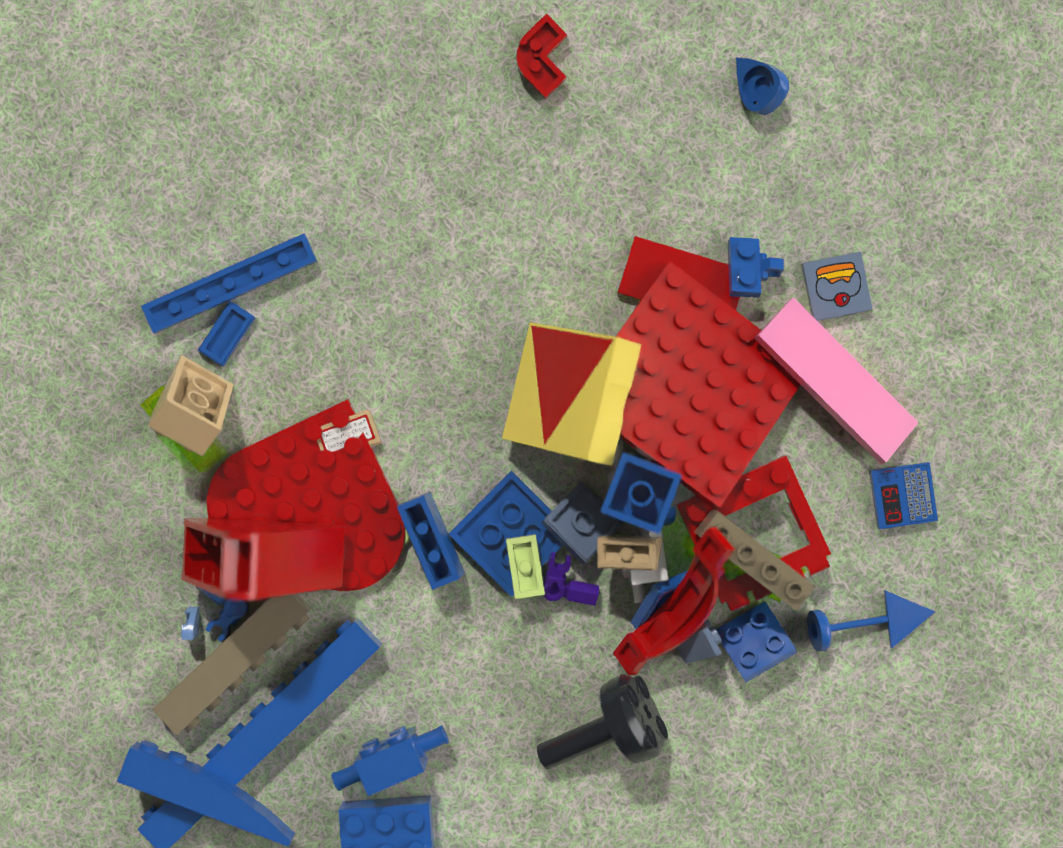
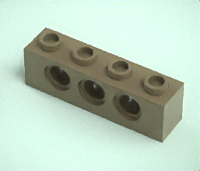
M713 508L694 531L698 536L702 537L709 527H717L735 549L728 559L796 611L815 588L812 583Z

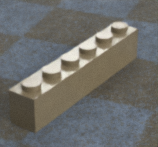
M298 593L271 597L152 710L176 736L184 729L189 733L202 721L198 716L205 709L211 712L223 701L220 695L227 688L233 692L245 680L241 675L248 668L254 672L266 660L263 654L268 649L272 648L276 651L288 640L284 635L292 627L297 631L310 619L306 614L312 608Z

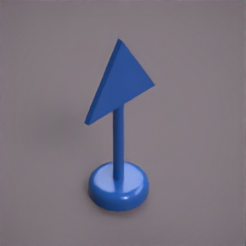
M884 590L887 615L830 625L823 611L811 610L807 614L808 634L813 648L816 651H825L831 645V632L888 622L890 648H893L936 611Z

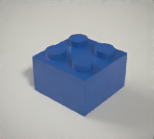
M623 452L601 512L660 534L682 475L681 473Z

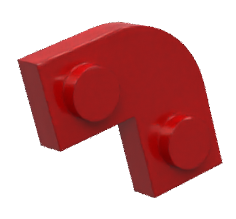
M545 14L522 37L516 55L517 66L521 75L545 100L567 79V76L548 58L567 38V34L548 14Z

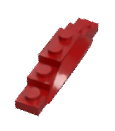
M709 527L692 550L695 556L690 568L670 597L643 625L634 632L627 633L614 650L613 655L629 676L638 674L648 660L659 657L684 643L699 630L710 616L718 596V580L726 571L722 565L735 550L717 527Z

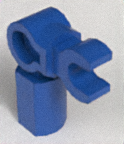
M195 586L218 606L222 604L224 606L219 612L220 618L212 620L206 627V631L209 632L215 625L220 626L223 631L218 640L221 642L228 637L230 625H236L240 618L247 613L249 609L248 601L223 598Z

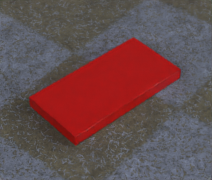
M634 236L618 294L641 300L665 265L671 261L733 309H737L740 297L729 296L728 264Z

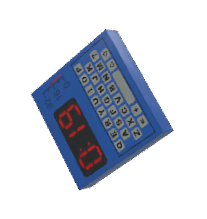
M930 462L869 470L877 529L938 521Z

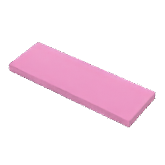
M794 297L780 309L754 338L881 465L889 460L919 423Z

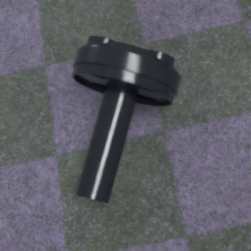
M621 674L603 684L600 688V704L603 716L538 744L537 754L543 767L549 770L611 742H615L622 754L635 764L658 757L664 741L668 739V731L643 678L639 675L632 677L627 674Z

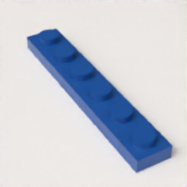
M303 233L142 305L141 308L152 332L156 334L314 264L318 260L306 234Z

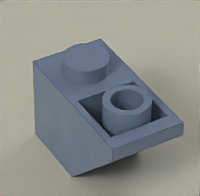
M706 620L696 633L676 647L686 664L720 655L722 652L717 644L721 643L722 640L714 626L711 625L709 620Z

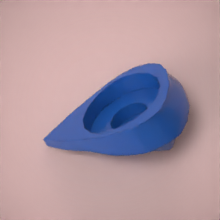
M736 57L739 92L745 107L757 114H770L782 104L787 96L789 81L786 75L773 65L749 58Z

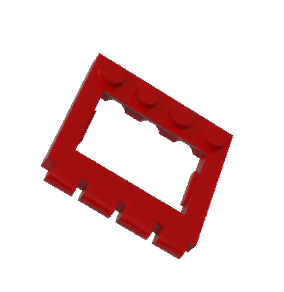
M783 455L742 474L717 511L726 516L784 490L789 500L787 504L799 530L803 531L809 545L779 559L805 578L802 567H806L810 576L829 568L830 565L826 557L831 555V552L788 457ZM696 495L675 504L694 546L701 538L694 531L713 508ZM723 573L718 580L717 598L721 604L726 602L731 612L750 604L747 592L751 591L755 601L772 594L769 589L748 573L730 581H727Z

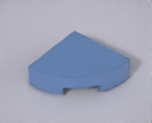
M189 606L185 611L186 624L182 625V640H193L198 637L200 607Z

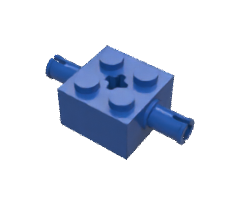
M441 725L418 736L414 727L407 730L405 726L391 731L389 733L390 737L379 742L378 738H374L361 745L362 749L358 751L359 753L353 765L331 774L336 789L340 791L345 787L362 781L367 795L370 796L425 772L428 761L426 752L449 743L444 727Z

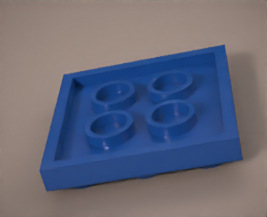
M512 470L448 533L511 597L514 595L506 539L536 534L541 567L548 561L551 552L556 553L563 546L541 524L543 519L552 510Z

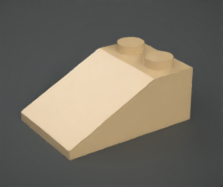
M181 355L152 412L148 427L154 429L157 434L181 444L186 450L194 451L203 456L221 431L234 384Z

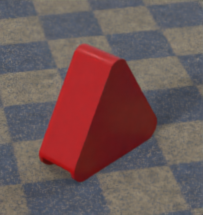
M216 518L184 519L182 581L220 597L237 600H254L342 587L345 541L344 525Z

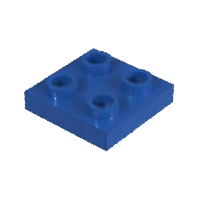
M766 601L716 629L722 640L721 644L745 683L797 653L795 646Z

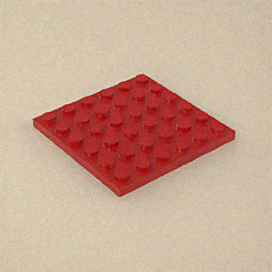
M669 261L615 336L641 345L631 389L624 404L619 438L652 463L681 473L682 477L679 483L717 510L728 497L800 384L754 339L762 331L760 328L673 262Z

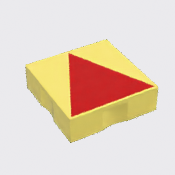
M530 322L502 439L612 466L622 427L624 404L631 389L641 345L618 337Z

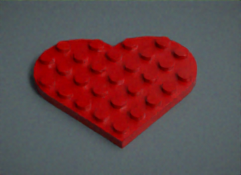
M349 399L234 453L220 465L209 485L207 494L208 518L344 525L342 587L331 588V590L356 591L380 581L397 563L405 539V525L397 509L399 503L364 432L358 438H348L344 443L345 450L333 453L330 450H320L317 440L323 434L321 426L332 422L337 428L346 427L350 420L349 416L356 414Z

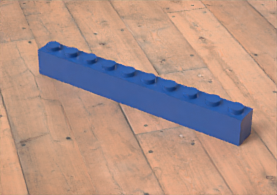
M358 618L353 623L347 620L335 631L339 636L331 644L326 640L314 651L317 657L310 664L304 661L292 672L296 678L288 685L283 681L270 693L274 699L267 705L261 702L249 713L253 718L245 726L240 722L227 734L231 738L230 741L224 746L218 743L206 754L209 761L202 767L236 785L375 653L382 643ZM166 801L159 808L154 804L141 817L145 822L137 830L155 848H170L204 815Z

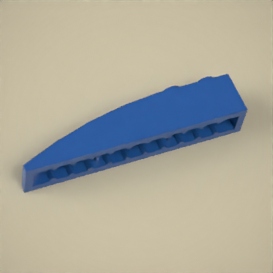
M137 741L129 748L117 779L118 783L282 845L290 846L295 832L267 807L225 778L186 760L187 756L176 751L167 753L159 750V746L150 741Z

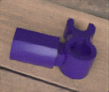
M551 552L548 559L549 570H547L546 576L543 579L545 592L543 596L549 601H557L565 597L568 601L596 606L599 585L575 580L566 581V573L571 567V556L567 555L565 562L558 564L555 562V552Z

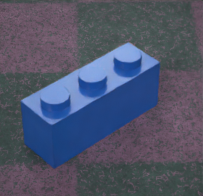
M431 492L422 494L397 506L432 590L460 579L465 574V571Z

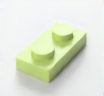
M536 534L506 539L515 599L545 595Z

